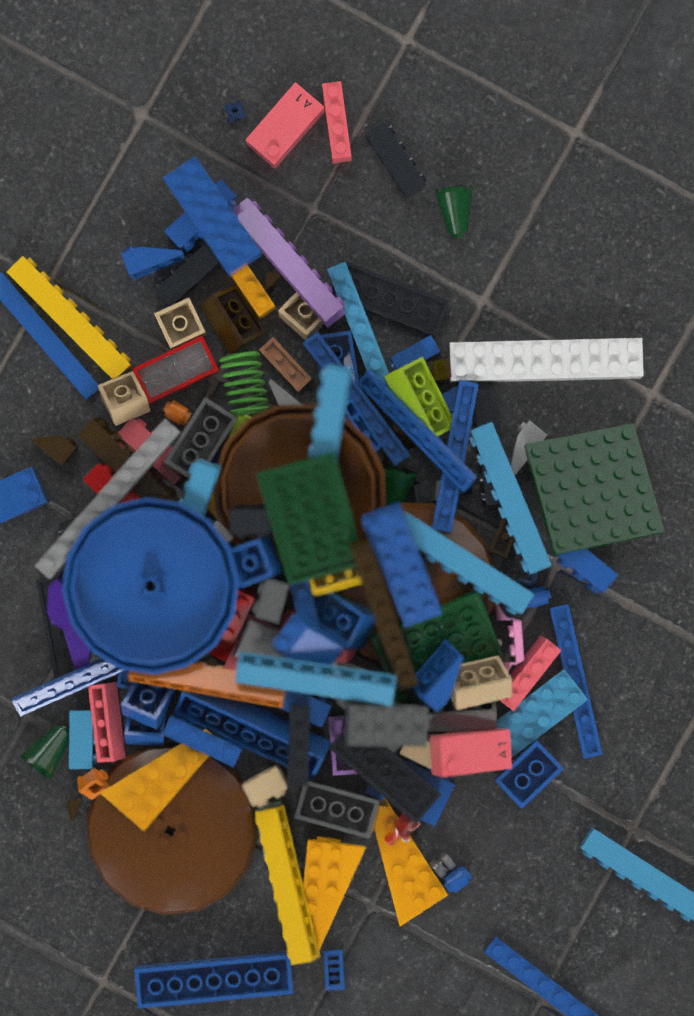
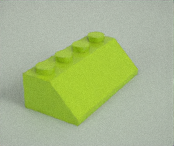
M423 356L384 376L390 389L437 437L450 430L452 414Z

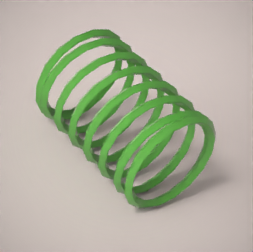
M258 351L233 354L222 357L219 360L221 363H227L220 366L222 369L240 365H256L248 369L222 375V377L226 378L236 375L258 374L224 384L225 387L239 384L259 383L225 394L231 396L242 393L261 392L250 397L228 401V405L263 401L252 406L230 410L229 413L235 417L237 415L242 416L243 414L248 416L255 415L270 409L268 406H263L269 400L267 398H259L264 396L267 390L260 388L265 384V381L258 379L264 374L262 371L256 370L262 365L261 362L254 361L260 357Z

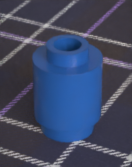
M543 585L528 590L534 596L526 609L530 607L533 609L549 603L548 599L551 598L548 587L544 588Z
M464 866L457 867L444 878L446 882L443 884L450 893L454 891L456 894L470 883L469 880L473 877Z

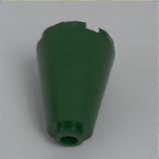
M465 185L443 187L441 192H439V188L434 189L448 233L453 234V237H463L464 233L468 232L473 185H469V189H465Z
M381 465L385 475L386 506L397 502L406 503L417 479V472L406 468L404 470L398 469L397 466Z
M55 725L20 755V758L24 762L28 761L31 768L51 780L69 742V730L63 725H60V727Z

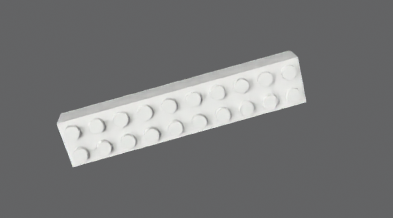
M642 338L450 342L449 344L450 383H459V380L468 382L637 379L643 377Z

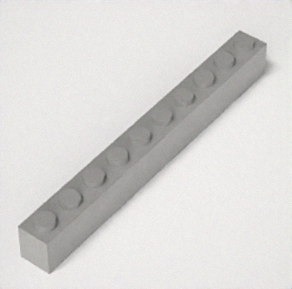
M164 419L35 567L49 579H53L65 566L67 555L83 528L111 506L118 505L180 436L181 432Z

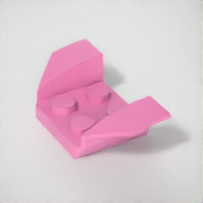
M495 603V620L511 621V625H508V637H512V644L509 645V654L513 657V661L503 662L507 672H509L511 665L518 664L524 660L521 621L511 617L508 618L500 603L499 605Z

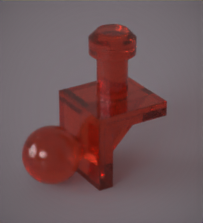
M402 813L401 816L394 820V832L385 836V842L392 846L399 837L406 843L409 842V833L420 826L421 822L419 821L415 824Z

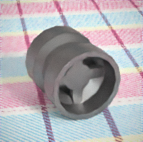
M445 851L440 854L437 860L430 862L432 868L441 878L446 875L449 869L452 870L456 867V864Z

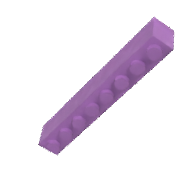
M247 197L232 209L260 251L327 328L345 314V304L341 298L333 296L331 287L319 280L321 276L315 269L311 270L307 266L309 263L303 255L298 256L295 252L297 251L296 247L290 241L287 243L284 240L285 235L279 228L275 229L272 226L273 222L267 214L263 216L260 212V206L255 201L251 202Z

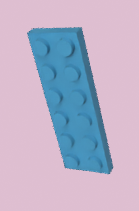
M565 669L561 670L523 699L514 711L510 709L496 720V728L510 730L511 758L588 700Z

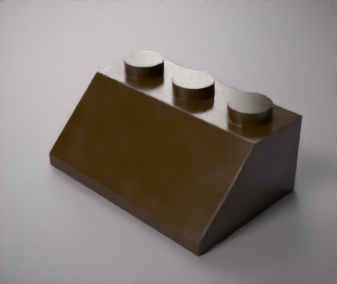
M237 284L212 295L200 305V308L230 354L244 348L267 333Z

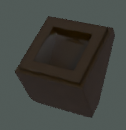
M267 272L264 283L266 293L282 278L281 274Z
M83 797L67 801L71 821L77 818Z

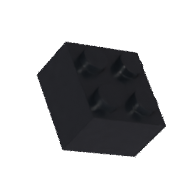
M237 504L229 510L230 534H236V537H247L248 534H256V537H265L273 531L266 504Z

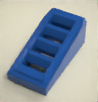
M343 950L323 951L325 990H345ZM339 956V960L328 961V957ZM339 964L340 968H329L328 965ZM340 972V976L329 977V973ZM340 980L341 984L330 985V981Z

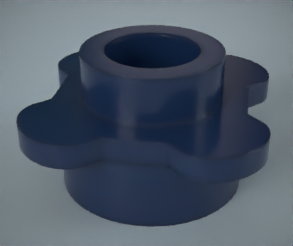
M236 101L231 105L226 104L224 107L228 114L227 119L230 122L243 119L246 116L242 109L241 101Z

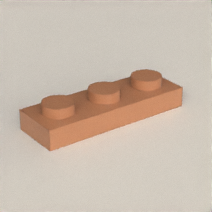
M273 337L259 349L297 392L312 380Z

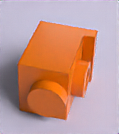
M93 768L84 776L77 777L78 791L93 800L102 791L109 788L107 773L103 769L98 771Z

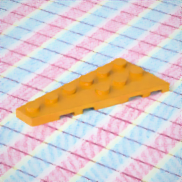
M181 743L100 794L145 831L209 755Z
M384 797L383 801H381L374 829L399 926H402L448 896V893Z
M308 839L304 891L318 950L321 948L366 846Z

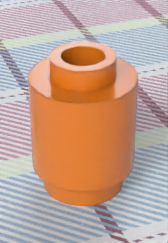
M175 400L172 402L168 401L162 410L165 412L164 416L177 425L185 426L192 415L188 408Z

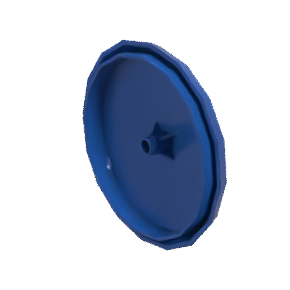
M142 498L111 506L83 528L67 555L62 592L70 624L91 652L121 670L156 675L188 667L217 646L234 617L239 580L231 548L210 520L179 502ZM149 580L156 583V589H149Z

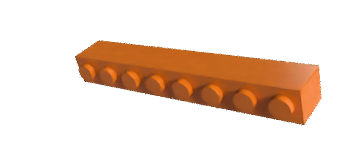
M203 662L192 663L188 667L156 675L129 671L128 674L129 681L280 708H283L286 690L237 683L235 682L237 669H234V671L228 670L220 665L211 667Z

